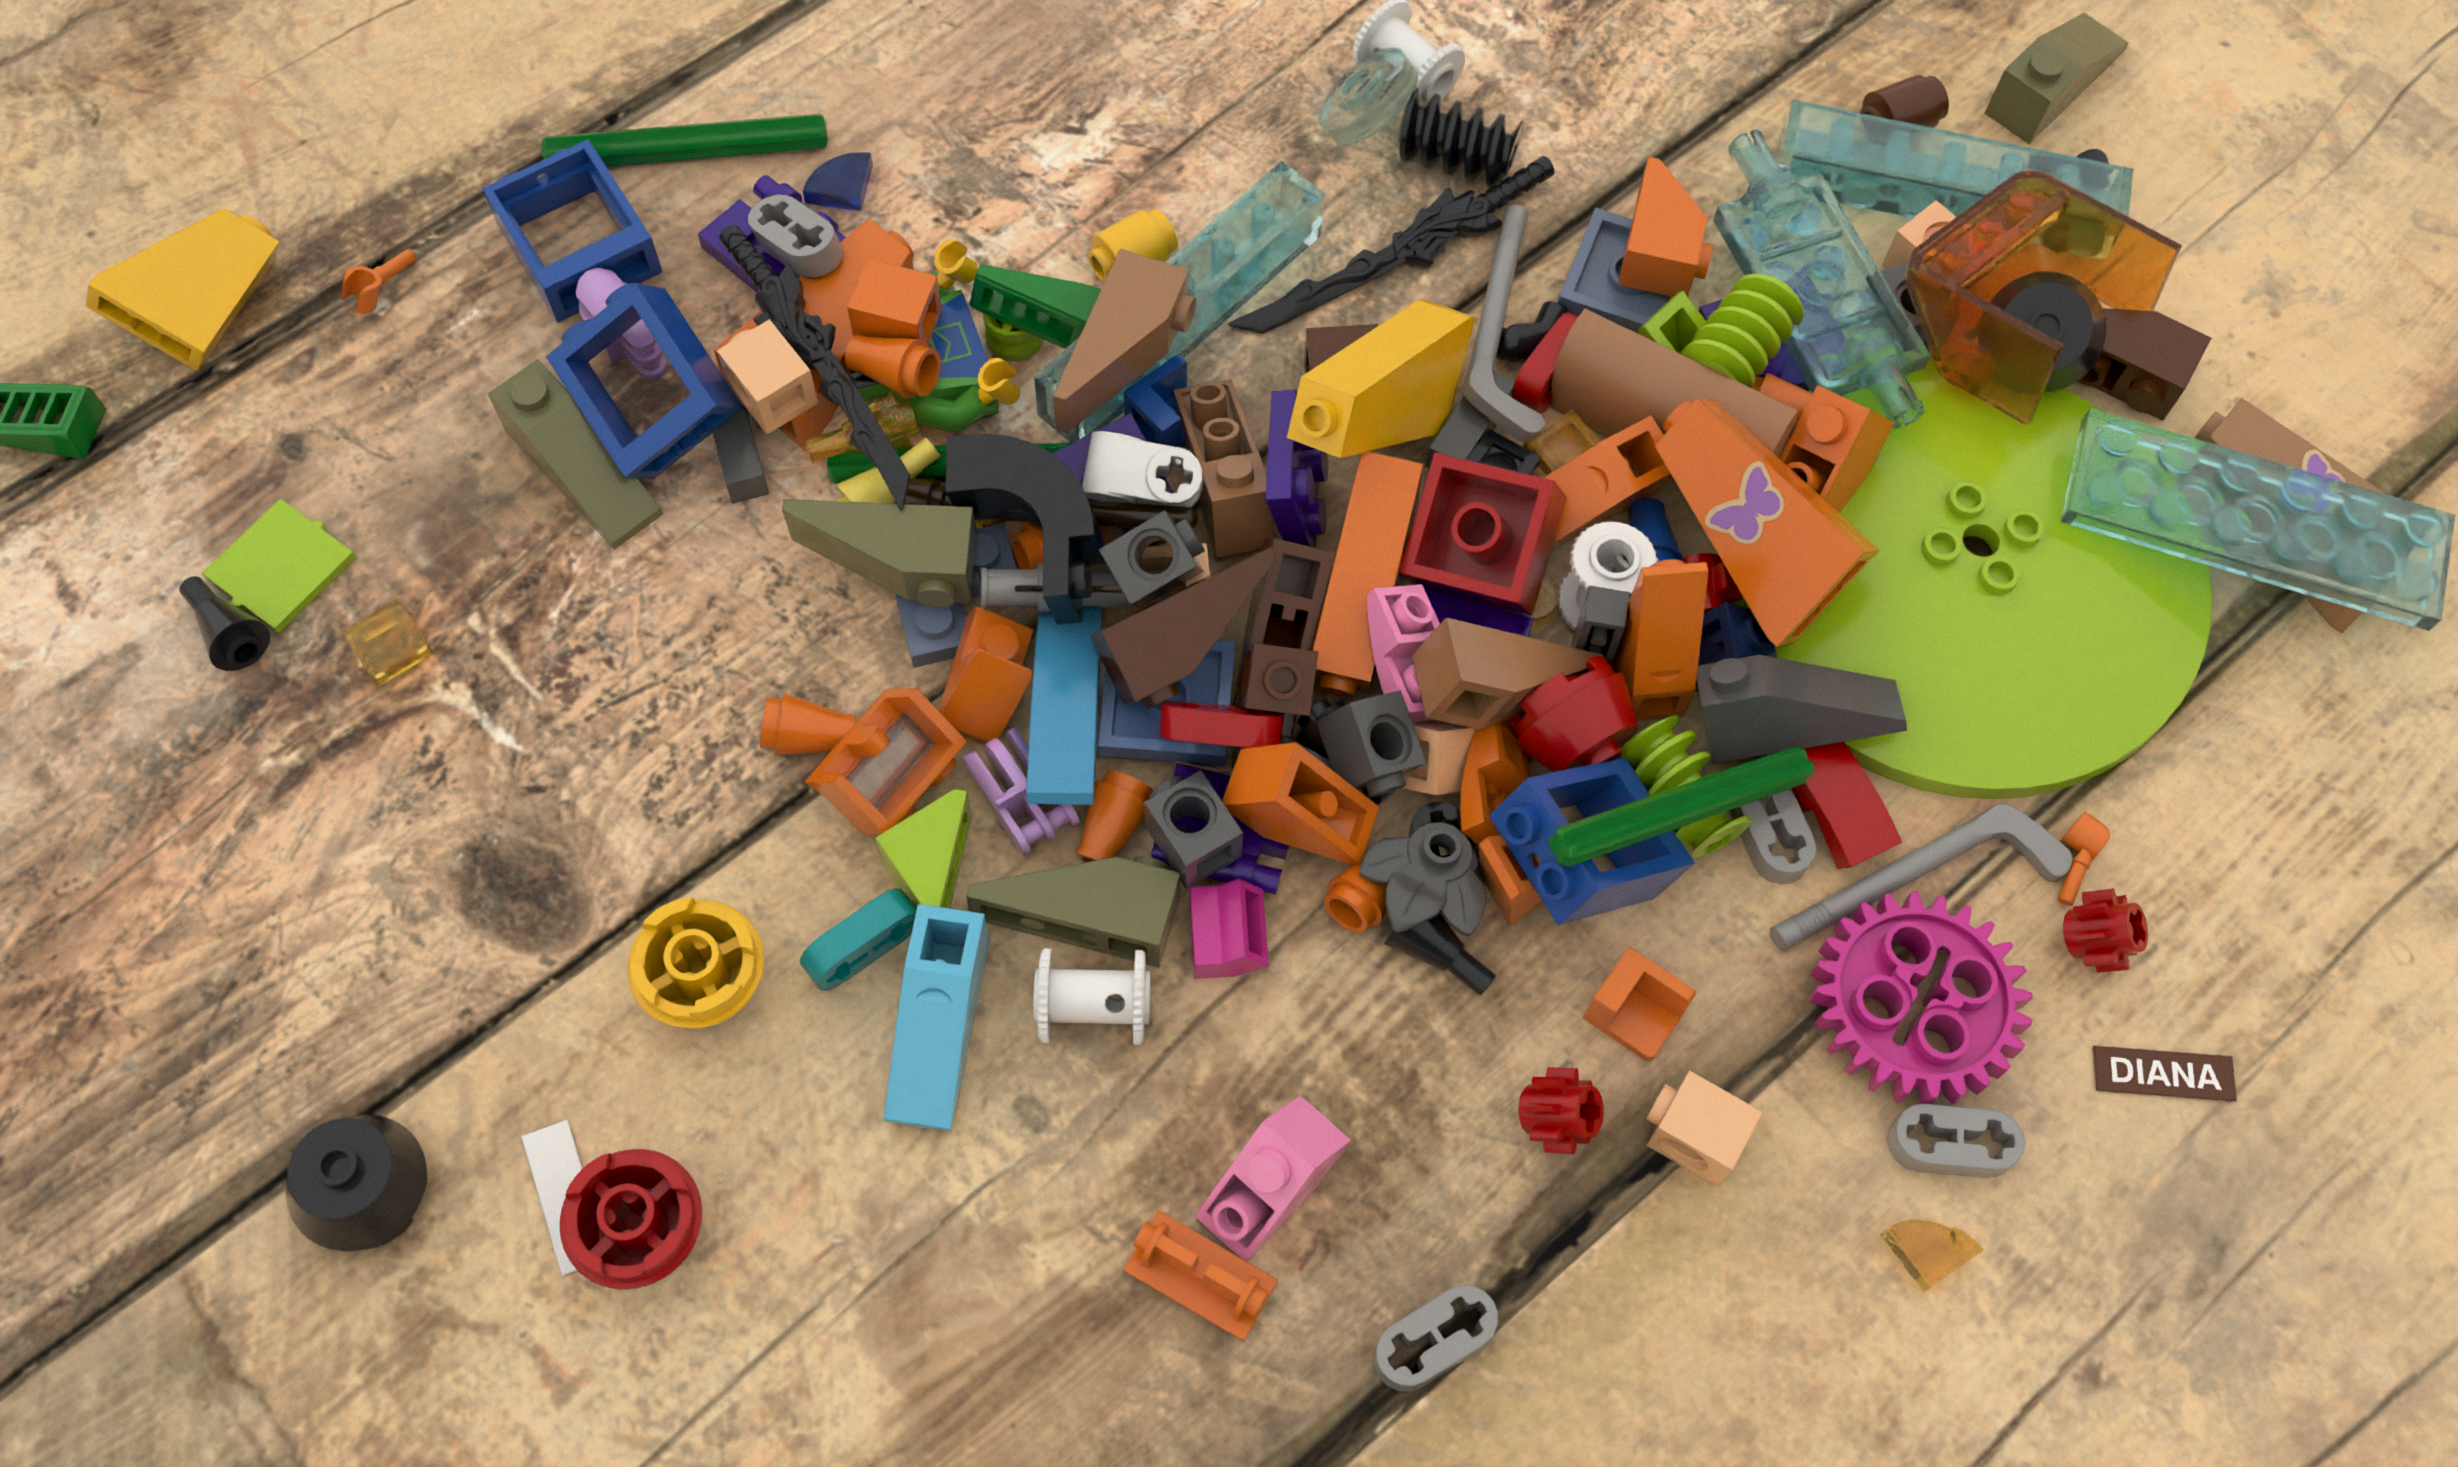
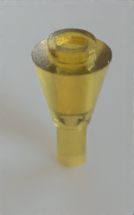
M891 391L868 406L895 450L911 449L913 447L910 436L921 432L909 399L897 402L894 392ZM849 419L841 424L842 428L804 440L812 463L848 451L851 453H861L851 442L850 436L853 426Z

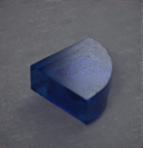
M848 153L834 157L820 165L810 175L804 185L802 192L805 203L861 211L873 167L871 153Z

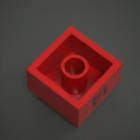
M1434 452L1399 573L1414 585L1422 584L1423 587L1532 616L1567 496L1553 480Z

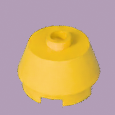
M687 897L661 906L645 919L642 924L643 929L639 932L633 943L628 960L630 988L644 1011L664 1024L678 1028L694 1029L721 1024L735 1016L747 1004L756 991L762 977L764 951L757 930L741 912L720 902L694 900V898Z

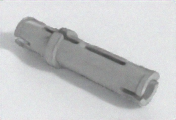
M1036 563L1035 569L980 568V607H1036L1037 613L1050 612L1043 598V589L1015 590L1016 586H1043V563ZM1161 568L1160 570L1145 571L1149 574H1159L1164 572L1167 568ZM1090 569L1092 586H1119L1110 569ZM1092 590L1090 598L1082 599V607H1133L1122 590ZM1168 592V593H1166L1165 595L1161 596L1160 598L1154 600L1153 602L1149 603L1148 605H1150V604H1152V603H1154V602H1156V601H1158V600H1160V599H1162V598H1165V597L1169 596V595H1170V592Z

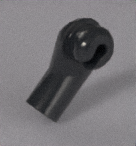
M1548 301L1542 305L1534 323L1513 324L1508 328L1503 327L1496 358L1500 360L1507 359L1512 363L1525 362L1556 321L1564 313L1568 312L1566 307L1560 303Z

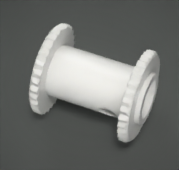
M1406 0L1387 1L1369 16L1359 30L1352 51L1355 63L1365 68L1380 60L1409 85L1405 104H1407L1409 96L1415 87L1419 88V106L1425 107L1435 93L1440 94L1442 100L1453 88L1462 73L1465 64L1464 49L1455 43L1449 44L1447 47L1444 46L1439 50L1435 49L1408 26L1412 18L1411 4Z
M1612 521L1594 524L1592 527H1587L1586 531L1580 532V536L1575 538V543L1572 545V551L1569 554L1571 557L1569 563L1572 565L1570 571L1572 572L1567 573V577L1562 579V584L1559 585V591L1557 592L1558 599L1556 603L1559 606L1558 611L1561 613V618L1565 620V624L1570 626L1571 630L1575 631L1590 585L1630 592V600L1641 568L1650 567L1658 562L1657 552L1654 550L1649 538L1644 536L1643 532L1638 531L1636 527ZM1621 554L1626 556L1628 563L1622 558Z
M1052 948L1042 950L1039 969H1035L1033 1015L1034 1022H1037L1039 1040L1042 1043L1050 1042L1052 1023L1133 1024V1045H1141L1144 1042L1145 1024H1149L1150 971H1146L1145 952L1143 950L1135 951L1134 970L1053 969ZM1118 994L1123 998L1115 1000L1112 999L1110 995Z

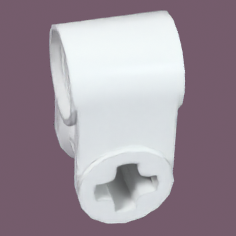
M1095 431L1091 435L1082 488L1087 498L1096 501L1192 508L1199 501L1203 491L1202 468L1198 459L1190 451L1183 448L1146 442L1120 433ZM1173 467L1182 468L1184 479L1191 482V484H1180L1177 493L1167 492L1165 481L1159 478L1160 476L1169 477Z

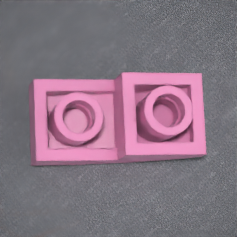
M1422 584L1373 588L1367 594L1368 623L1373 657L1383 694L1401 690L1412 723L1432 721L1434 719L1426 718L1412 655L1440 625Z

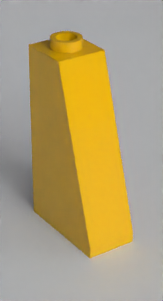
M1424 299L1415 301L1301 376L1287 438L1338 458H1343L1439 434L1450 417L1475 317Z

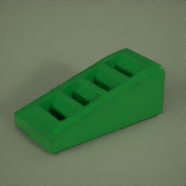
M980 264L975 275L969 306L1073 352L1101 289L1083 283Z
M0 383V403L5 404L0 415V445L85 460L106 408L90 387L71 384ZM18 407H24L18 422L11 423ZM38 410H43L38 423L34 424L33 421ZM57 413H61L62 416L59 423L53 424Z

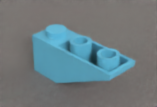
M918 904L903 972L883 1118L885 1122L952 1131L990 944L985 914Z

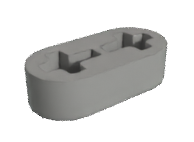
M773 195L759 201L750 210L748 224L758 245L763 251L783 265H791L797 275L805 278L820 277L833 271L840 264L843 257V249L833 226L795 198L788 195Z
M1792 788L1771 795L1765 810L1760 800L1729 811L1733 819L1749 815L1751 818V825L1740 836L1754 867L1762 877L1769 882L1790 884L1804 875L1815 858L1816 844ZM1776 835L1784 848L1794 847L1797 851L1790 864L1783 855L1773 857L1770 853L1777 841Z
M1917 1104L1904 1110L1890 1126L1887 1137L1891 1154L1898 1163L1907 1169L1917 1172L1981 1178L1998 1177L2012 1168L2024 1154L2026 1143L2023 1130L2016 1120L2006 1113L1991 1109L1936 1104ZM1920 1123L1924 1124L1925 1135L1947 1138V1142H1935L1925 1153L1920 1151L1919 1141L1908 1138L1907 1133ZM1987 1129L1991 1131L1992 1140L1997 1143H2003L2004 1149L1992 1159L1989 1158L1987 1147L1977 1144H1966L1964 1140H1975Z
M1460 1285L1449 1289L1394 1323L1382 1333L1374 1351V1367L1378 1377L1386 1386L1394 1390L1411 1392L1424 1387L1475 1355L1490 1342L1498 1326V1311L1494 1301L1485 1291L1475 1286ZM1458 1303L1464 1311H1470L1476 1307L1482 1315L1475 1326L1478 1336L1471 1337L1469 1332L1462 1329L1446 1339L1442 1337L1439 1330L1447 1326L1455 1314L1452 1305ZM1426 1338L1429 1339L1433 1347L1423 1352L1417 1362L1420 1372L1412 1374L1406 1366L1394 1370L1389 1364L1396 1351L1393 1344L1394 1341L1400 1339L1403 1345L1409 1348Z

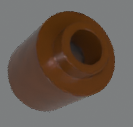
M1914 75L1872 91L1864 97L1862 109L1859 113L1861 129L1866 137L1882 147L1890 146L1931 130L1948 113L1949 100L1946 89L1941 81L1934 76Z

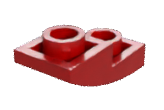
M1844 742L1804 748L1808 760L1814 762V773L1812 776L1807 777L1804 784L1793 787L1792 790L1802 812L1813 810L1837 869L1851 868L1902 843L1881 797L1858 760Z

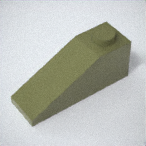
M2083 13L2038 37L2004 70L1985 114L2030 144L2126 50L2129 42L2086 13Z
M538 359L488 393L505 432L614 550L663 515L660 506L638 478H625L568 390Z
M783 499L782 512L791 539L796 543L908 601H919L926 606L935 608L949 607L954 603L972 604L978 544L973 507L904 504L903 509L900 510L897 504Z
M1138 856L1133 861L1112 857L970 884L966 898L969 912L985 914L986 923L1132 961H1135V951L1143 950L1146 954V964L1160 967L1180 899L1181 873L1171 871V867L1168 864L1151 857Z

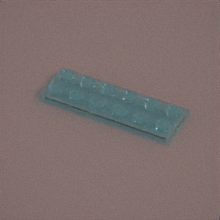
M2090 408L2081 420L2060 522L2430 631L2442 620L2455 514Z

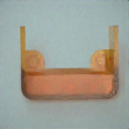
M2020 171L2013 174L1916 247L1911 253L1904 274V280L1937 371L1950 384L1964 389L2026 426L2033 420L2063 344L1992 305L1990 302L1994 296L2008 283L2021 276L2049 271L2066 274L2081 281L2095 294L2100 302L2112 309L2154 311L2182 245L2049 174L2039 171Z

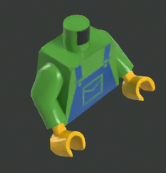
M953 239L946 240L937 248L934 255V263L939 272L932 271L930 273L937 276L942 306L941 315L929 343V347L936 349L941 359L940 375L932 392L925 397L917 395L914 398L906 399L860 372L849 370L852 382L865 402L893 395L903 424L908 426L921 425L958 433L983 416L999 413L998 401L1005 405L1014 404L1019 399L1020 388L1008 380L1016 375L1017 369L1001 358L987 359L962 289L955 291L953 286L955 281L967 284L975 279L978 265L974 260L964 256L967 253V247Z

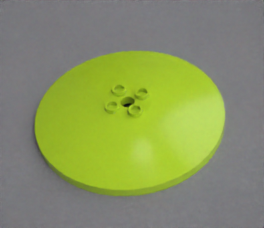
M1950 357L1905 358L1857 368L1820 384L1819 386L1867 407L1895 423L1866 479L1839 512L1880 551L1795 643L1779 647L1775 646L1777 658L1896 680L1906 718L1907 731L1844 741L1862 768L1913 788L1954 797L1979 799L2021 798L2051 793L2083 783L2118 765L2150 740L2182 703L2197 676L2206 652L2211 628L2212 588L2204 544L2193 515L2177 486L2145 446L2115 419L2065 388L2049 392H2033L2017 388L2000 378L1989 363L1984 361ZM1815 388L1811 389L1809 392L1813 393ZM1975 536L1983 539L1990 546L1992 555L1980 557L1972 554L1964 546L1962 538ZM1744 598L1734 602L1736 605L1749 608Z

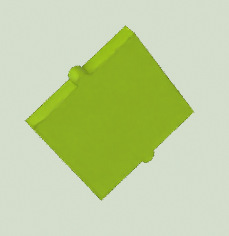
M280 498L206 568L202 575L232 599L231 603L233 606L243 612L249 611L279 634L357 557L353 551L326 532L327 529L321 520H309Z

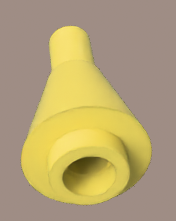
M925 437L903 454L900 459L910 473L911 479L941 456ZM876 467L836 484L843 494L836 501L897 504Z

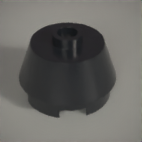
M2058 272L2030 273L2008 283L1991 300L1981 325L1983 352L1994 372L2007 383L2033 392L2059 390L2080 380L2092 369L2099 359L2106 339V318L2095 294L2081 281Z
M354 1115L334 1119L315 1127L297 1144L288 1164L286 1201L293 1222L309 1240L331 1250H367L392 1241L411 1225L413 1221L412 1216L423 1198L428 1180L423 1150L417 1139L406 1127L383 1116Z

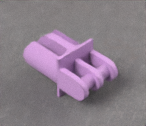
M603 268L587 270L580 277L576 289V297L579 300V312L582 319L591 320L607 307L605 303L607 297L627 283L623 282L611 270ZM642 319L605 348L609 361L612 364L625 357L645 379H658L667 371V361L662 354V349Z
M1013 727L1006 731L1007 741L1014 756L1027 774L1029 746L1017 728ZM994 738L985 743L984 750L995 774L1006 789V793H1003L977 752L971 751L962 758L963 763L996 811L1000 828L1005 829L1023 856L1031 852L1029 845L1044 837L1046 841L1055 838L1054 830L1066 823L1071 827L1079 824L1078 815L1072 804H1055L1056 807L1045 814L1040 809L1045 804H1027V778L999 739ZM1029 815L1032 821L1019 828L1016 821Z

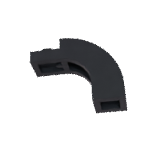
M971 434L947 437L945 492L952 505L957 507H973L975 520L1013 518L1030 523L1041 530L1044 539L1043 598L1057 625L1082 623V599L1090 598L1092 595V577L1089 565L1107 563L1099 551L1100 548L1105 546L1103 533L1078 479L1056 456L1031 442L1019 438L997 434Z

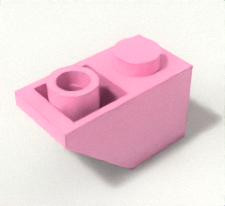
M1299 1095L1263 1120L1195 1217L1238 1257L1249 1261L1317 1188L1351 1140Z

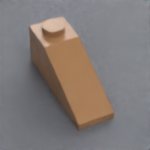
M1121 248L1119 249L1053 395L1056 430L1066 433L1071 431L1169 352L1177 331L1183 333L1188 331L1196 308V297L1189 295V269Z

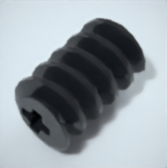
M1415 87L1409 96L1400 125L1398 138L1400 158L1402 161L1409 162L1421 149L1422 166L1429 169L1434 166L1442 155L1443 171L1447 175H1453L1464 162V176L1466 181L1469 182L1475 181L1481 172L1486 169L1487 187L1491 188L1496 184L1499 185L1511 169L1523 134L1524 120H1521L1514 131L1509 134L1506 133L1505 114L1500 113L1491 126L1487 127L1484 126V108L1478 106L1467 121L1462 119V101L1456 100L1445 114L1441 112L1440 94L1435 93L1427 105L1422 107L1419 106V88Z

